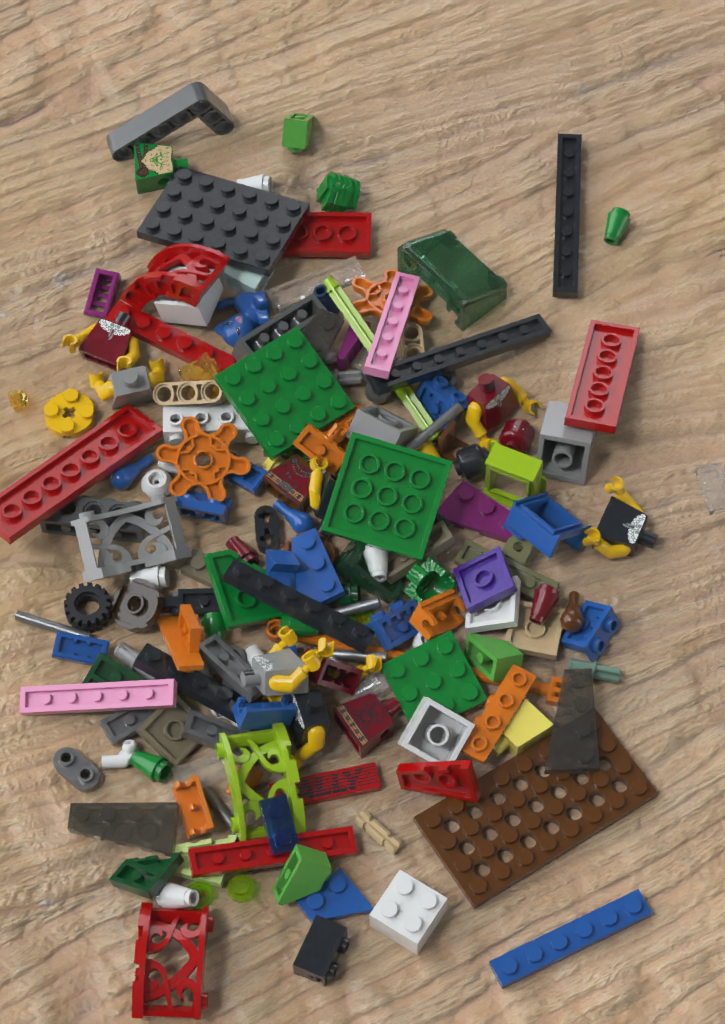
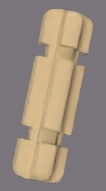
M362 810L356 816L355 823L361 829L365 828V832L381 846L385 845V849L390 854L397 853L402 846V842L395 835L391 836V832L376 819L372 820V816L365 810Z

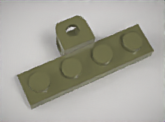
M512 535L502 550L512 576H518L521 580L520 596L533 601L534 591L540 584H547L558 589L559 582L527 568L532 560V544L528 540L521 541ZM466 539L454 559V564L460 566L490 550Z

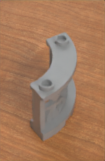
M166 493L151 496V502L96 515L94 510L78 514L79 519L70 521L71 526L75 527L86 571L82 573L84 583L192 557L190 546H186L176 506L177 497H167ZM165 507L169 525L159 530L156 526L162 522L163 516L160 519H155L153 512L156 509ZM146 510L144 519L132 514ZM118 517L110 527L103 521ZM125 522L136 525L150 534L141 542L138 548V559L132 560L131 555L125 548L111 544L115 534ZM94 524L100 527V533H92V535L97 539H103L101 544H92L88 525ZM169 530H171L175 549L164 535ZM156 539L157 542L151 544L155 546L156 551L148 553L145 549L146 544ZM93 549L99 550L98 566ZM115 550L120 552L122 559L115 562L112 559L115 553L108 554V551Z

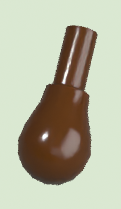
M577 591L569 593L568 605L560 618L561 627L569 633L579 631L584 624V618L579 606L580 594Z

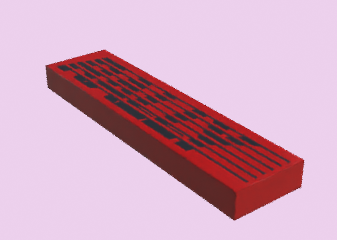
M375 762L299 777L300 782L295 783L297 789H299V798H303L304 806L381 790ZM270 783V784H269V790L272 788V786H273L275 783ZM276 791L273 803L276 804L277 797L284 800L285 793L283 791Z

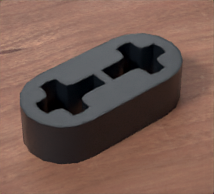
M261 506L254 515L257 548L261 553L265 554L266 549L278 550L280 545L277 511L271 506ZM264 515H269L268 526H264ZM265 534H270V545H265Z

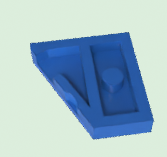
M341 868L334 871L329 879L324 881L319 891L296 900V905L311 923L316 915L328 920H341L348 918L349 915L359 913L370 914L373 910L371 904Z

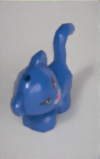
M265 291L258 293L243 292L236 297H229L218 301L216 310L221 311L229 307H235L240 314L230 317L226 322H221L214 330L218 335L222 336L229 346L235 347L240 338L270 320L268 315L270 313L269 301L266 300Z

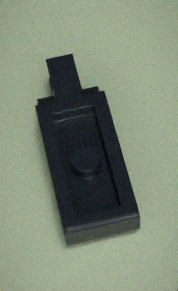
M213 588L178 589V592H173L172 596L164 597L161 613H172V616L179 617L180 604H191L194 613L198 614V617H203L206 613L220 612V608Z

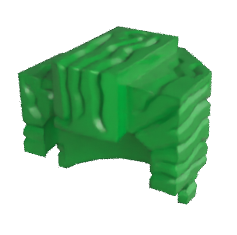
M330 171L316 191V202L321 203V211L345 212L347 209L355 210L360 196V181L348 175Z
M428 557L422 565L416 563L409 571V574H406V577L411 582L404 592L412 599H415L418 604L449 589H455L457 581L453 579L451 573L435 558Z

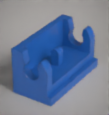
M291 694L283 695L281 701L246 704H244L246 697H239L236 704L233 705L232 711L239 730L272 728V724L283 722L285 727H289L297 711L296 703H290L289 705Z

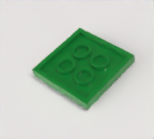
M451 630L382 664L381 672L394 697L399 702L408 723L423 696L432 699L459 716L485 704L488 699Z

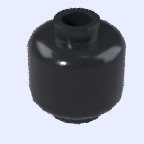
M477 443L456 452L457 461L453 462L458 476L464 475L466 480L472 481L486 475L485 461L489 454L485 446L481 447Z

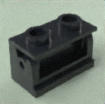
M316 915L293 963L294 974L315 982H320L322 979V986L324 987L328 979L333 980L339 964L336 963L340 953L343 955L346 953L350 944L347 927Z

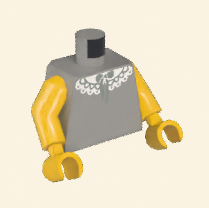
M160 357L157 361H149L151 372L146 366L111 373L107 382L104 379V372L101 371L99 372L100 374L89 373L90 386L95 389L101 400H110L111 409L113 410L122 408L127 404L135 405L154 400L153 390L158 384L165 383L164 372L167 370L163 358Z
M283 626L278 632L281 642L279 644L275 643L267 654L254 656L252 658V670L241 671L240 680L243 687L256 686L264 696L308 693V672L318 670L321 666V661L314 650L306 652L301 660L290 648L285 649L286 646L291 647L297 643V635L293 629L290 630L288 626Z

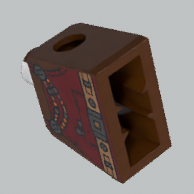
M292 455L263 476L264 489L291 509L294 508L305 512L310 505L309 483L311 472H313L310 468V461L312 459L310 458L306 462L299 455Z

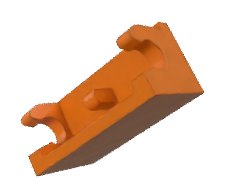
M453 588L418 603L409 620L428 641L456 629L464 623L462 616L456 612V606L462 612L467 611L464 602L455 594L456 591Z
M198 775L191 776L185 782H175L172 790L187 839L190 840L214 832V825Z

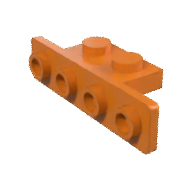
M180 604L179 617L159 616L157 623L177 670L187 673L204 670V662L199 653L200 642H204L205 637L204 627L200 626L198 614L194 613L191 604Z
M515 664L512 665L495 694H491L488 697L484 706L486 709L482 715H478L473 722L475 726L461 749L463 754L482 764L486 762L534 684L536 675Z

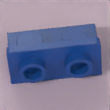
M440 375L422 381L416 393L417 398L433 421H436L458 402L464 410L452 419L457 425L462 413L468 409L466 396Z
M190 490L183 496H176V506L179 515L227 524L232 499L225 498L221 502L208 499L205 493Z
M402 598L389 605L390 611L385 613L384 610H381L371 615V621L365 624L368 628H373L384 651H388L418 634L419 631L409 622L418 605L415 599L405 602Z
M586 600L580 608L584 618L582 628L572 633L566 631L560 641L563 647L584 652L589 660L594 662L604 652L609 640L617 631L620 621L612 606Z

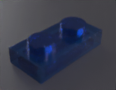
M286 794L259 800L258 805L271 856L292 852L295 845L299 844Z

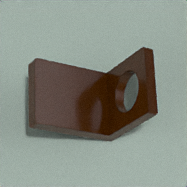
M453 420L445 429L441 430L437 437L438 453L442 458L453 462L457 461V458L452 454L453 450L469 446V444L456 438V422Z

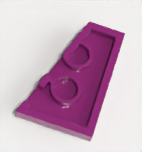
M465 480L440 505L435 518L437 522L443 520L454 524L456 528H468L479 532L482 536L504 543L512 536L503 527L510 511Z

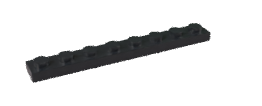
M558 133L552 297L577 298L582 134Z
M536 314L393 363L388 379L368 374L366 379L376 394L380 396L549 338L552 330L541 315Z

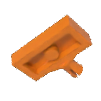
M335 422L328 433L318 430L311 423H308L293 442V445L311 459L317 456L316 463L321 467L322 461L326 458L328 466L325 470L335 474L342 465L346 453L335 441L344 428L340 426L334 433L339 426V423Z

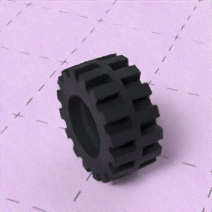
M87 582V586L81 583L78 589L74 586L71 589L72 593H67L66 600H64V610L70 625L72 624V627L94 633V629L100 631L102 630V625L107 626L109 624L108 619L112 618L111 599L105 588L101 589L99 584H96L94 587L92 582ZM86 601H94L99 604L97 611L89 615L80 614L77 609Z

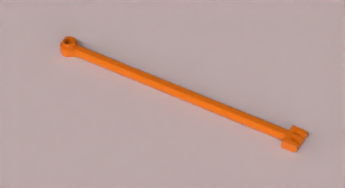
M272 619L267 623L266 636L273 642H280L281 638L279 635L272 634L273 631L280 630V619ZM322 633L297 637V642L318 646L320 638H326V643L335 641L334 649L355 650ZM369 644L366 650L388 653V661L405 653L395 649L384 651L383 647ZM470 666L479 682L500 686L502 681L492 682L477 668ZM551 676L550 683L535 680L529 693L547 696V705L564 707L565 700L563 698L567 696V690L563 688H568L570 682L567 679Z

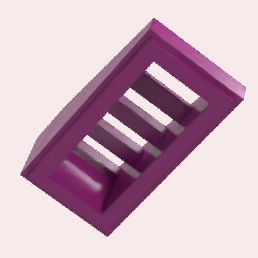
M96 268L84 315L106 319V316L112 309L120 286V273ZM101 281L109 282L111 286L102 285ZM98 289L109 291V294L99 293ZM95 298L107 299L106 303L95 301ZM92 306L105 308L104 312L92 310Z
M365 321V322L367 323V325L369 326V328L371 329V323L368 322V321ZM350 325L338 355L339 372L347 369L364 346Z

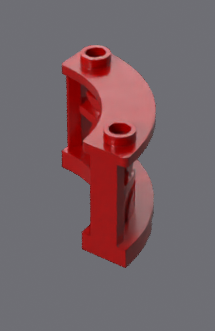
M180 243L165 247L151 259L147 265L149 271L132 281L122 293L120 299L140 312L149 301L157 299L160 295H166L167 298L177 299L196 307L201 298L224 273L230 258L219 250L198 244ZM172 266H182L187 268L168 272L170 267ZM209 269H215L211 274H209Z
M151 902L141 903L138 919V940L135 943L134 964H138L139 968L136 967L135 981L132 984V1018L143 1019V1016H159L201 1020L202 1010L208 1009V993H203L208 932L213 933L214 915H209V906H203V910L153 908V903ZM178 925H183L180 930L177 929ZM190 925L198 926L194 931L188 930ZM163 933L166 934L161 943H154L152 941L153 937L159 936L162 939ZM174 938L181 944L190 958L182 969L168 980L165 968L159 962L149 959V954L161 952ZM199 938L197 950L192 941ZM197 967L195 983V981L188 977L193 973V971ZM158 971L162 976L163 983L159 985L158 977L156 980H150V973ZM176 989L178 998L184 1001L183 992L191 990L193 993V1005L174 1006L171 1000V992ZM166 996L167 1005L146 1004Z

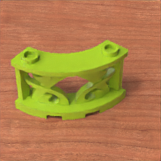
M283 722L272 724V729L228 736H226L225 732L219 733V743L215 744L216 755L218 759H222L231 793L234 817L230 818L231 830L233 834L238 835L240 841L291 832L295 834L306 832L303 798H299V789L295 785V783L300 782L296 760L292 759L290 755L292 745ZM250 747L253 753L250 754V752L245 748ZM239 749L242 755L236 756L232 750ZM264 755H266L268 760L271 757H276L278 759V763L274 765L270 764L266 760ZM257 761L269 772L282 774L283 779L277 781L272 786L267 800L254 792L245 782L249 771ZM235 764L242 765L238 774ZM283 791L285 799L281 800L277 797L276 804H274L275 792ZM241 794L248 800L244 805ZM262 811L266 813L265 825L247 828L246 813L252 812L255 815L254 822L259 819ZM272 816L288 820L287 822L270 824Z

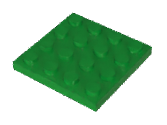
M298 326L214 376V381L271 461L294 447L293 442L308 423H311L321 431L352 412L355 408L352 401Z
M352 432L321 532L422 562L453 461Z

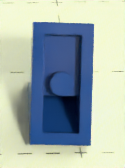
M266 549V575L295 589L294 573L300 567V563L294 553L287 550Z

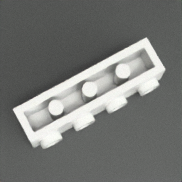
M231 404L163 406V436L165 444L176 446L182 443L184 434L180 424L185 417L189 416L195 417L199 421L201 430L208 434L215 433L224 423L235 425L237 436L230 444L242 442L249 444L258 443Z

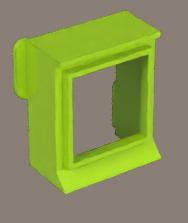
M496 440L490 442V454L485 461L484 494L512 508L514 501L523 499L492 487L498 473L527 484L525 498L546 491L547 478L542 476V460L505 447Z

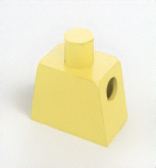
M524 698L491 753L498 757L507 749L516 756L551 735L553 723Z

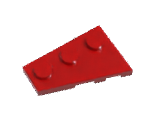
M472 760L400 763L396 771L400 787L404 790L476 803L481 795Z

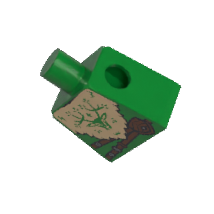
M134 143L135 181L138 194L165 189L179 167L189 169L188 158L174 159L173 147L170 145Z

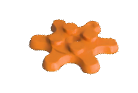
M386 270L383 275L384 279L380 282H372L360 276L353 278V290L365 297L362 300L352 302L362 317L370 315L381 318L396 271L399 272L398 270ZM418 286L408 317L409 321H413L421 326L428 325L433 318V314L429 310L419 305L421 302L428 301L433 295V290L429 286Z
M185 417L180 424L184 434L182 443L176 446L162 444L156 449V457L160 462L171 463L177 468V476L170 482L169 491L173 496H183L191 487L199 486L205 489L208 499L223 502L226 498V490L222 484L224 477L229 474L246 475L251 469V463L247 458L234 456L229 451V444L237 436V428L232 423H224L215 433L208 434L201 430L199 421L195 417ZM204 455L209 457L211 462L207 466H198L196 459Z

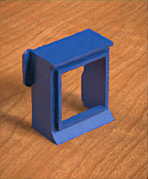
M548 492L514 501L503 527L521 541L528 540L548 558L553 557L560 540H564L575 550L580 551L582 549V540L587 537L584 531L591 528L592 525L583 526L578 519L551 497H547Z

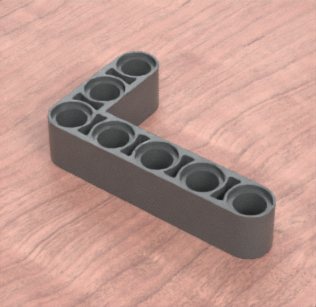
M193 82L113 130L107 135L106 140L113 160L121 162L134 156V143L154 144L197 117L218 135L230 133L235 125L228 106L205 84Z

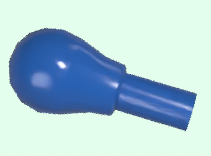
M148 454L135 464L132 463L116 469L110 476L111 485L117 490L129 488L140 475V472L154 463L153 458Z
M279 499L274 502L273 508L285 516L295 533L299 534L314 528V519L308 513L294 508L291 509Z

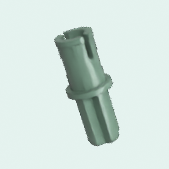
M570 657L567 674L589 678L590 681L598 679L619 683L621 669L597 664L596 660L589 662Z

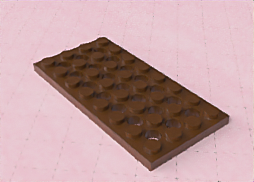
M594 708L479 777L477 782L481 795L477 803L446 797L416 815L414 823L472 907L476 909L656 798L658 792ZM585 739H589L595 743V747L591 750H586L581 747L580 743ZM561 753H568L573 757V760L570 763H562L559 761L558 756ZM600 760H605L609 762L611 768L607 771H601L596 767V763ZM544 766L551 773L547 777H540L536 774L535 770L538 767ZM577 774H584L589 781L584 785H579L573 780V777ZM517 780H523L527 783L528 787L523 791H518L512 784ZM619 781L623 782L627 789L624 792H616L612 789L611 785ZM562 788L566 795L563 798L557 799L551 795V790ZM493 794H501L504 796L505 801L500 805H496L490 801V797ZM593 795H598L603 798L604 803L601 806H593L589 802V798ZM533 801H537L543 805V810L532 812L529 810L528 805ZM470 808H479L483 813L482 816L477 819L470 818L467 815V811ZM570 809H576L580 811L582 816L578 820H571L567 817L566 813ZM510 815H515L521 822L517 826H509L505 819ZM453 821L460 828L458 831L450 833L444 829V825L447 822ZM547 823H554L558 826L559 831L555 834H548L544 831L543 827ZM487 829H492L497 832L498 836L490 841L486 840L482 833ZM524 837H531L536 841V845L532 848H525L521 845L520 841ZM464 843H469L474 846L475 850L473 853L466 855L460 852L459 847ZM502 851H508L513 855V859L505 863L500 861L497 855ZM479 865H485L490 869V873L485 877H480L474 872V869Z

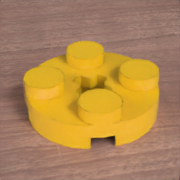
M72 388L67 389L65 392L55 395L45 405V422L49 431L57 437L71 436L72 439L79 438L93 427L95 417L94 405L86 395ZM73 411L75 417L71 418L68 416L64 418L65 413Z

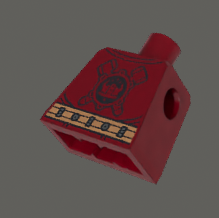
M374 693L366 694L333 708L334 720L361 759L394 732L392 716L402 711L395 697L381 703Z

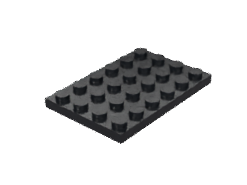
M179 167L138 228L137 237L167 247L180 243L206 246L227 255L230 258L228 265L270 277L308 215L310 203Z

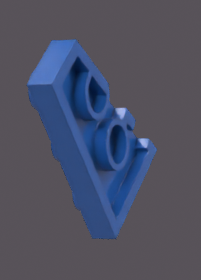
M316 528L293 537L292 552L300 563V567L294 573L295 590L324 605L346 596Z

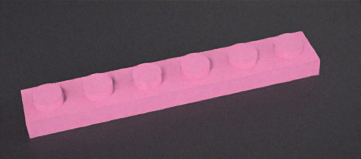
M396 271L364 365L363 374L384 379L389 378L419 286L420 277Z
M175 679L21 687L19 713L24 716L176 708L177 681Z

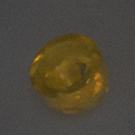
M14 390L8 392L9 401L14 412L26 407L28 398L24 391Z

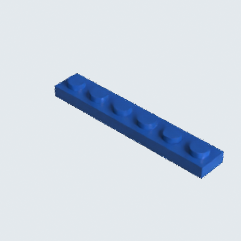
M639 889L489 961V966L501 988L504 989L651 917L652 911Z

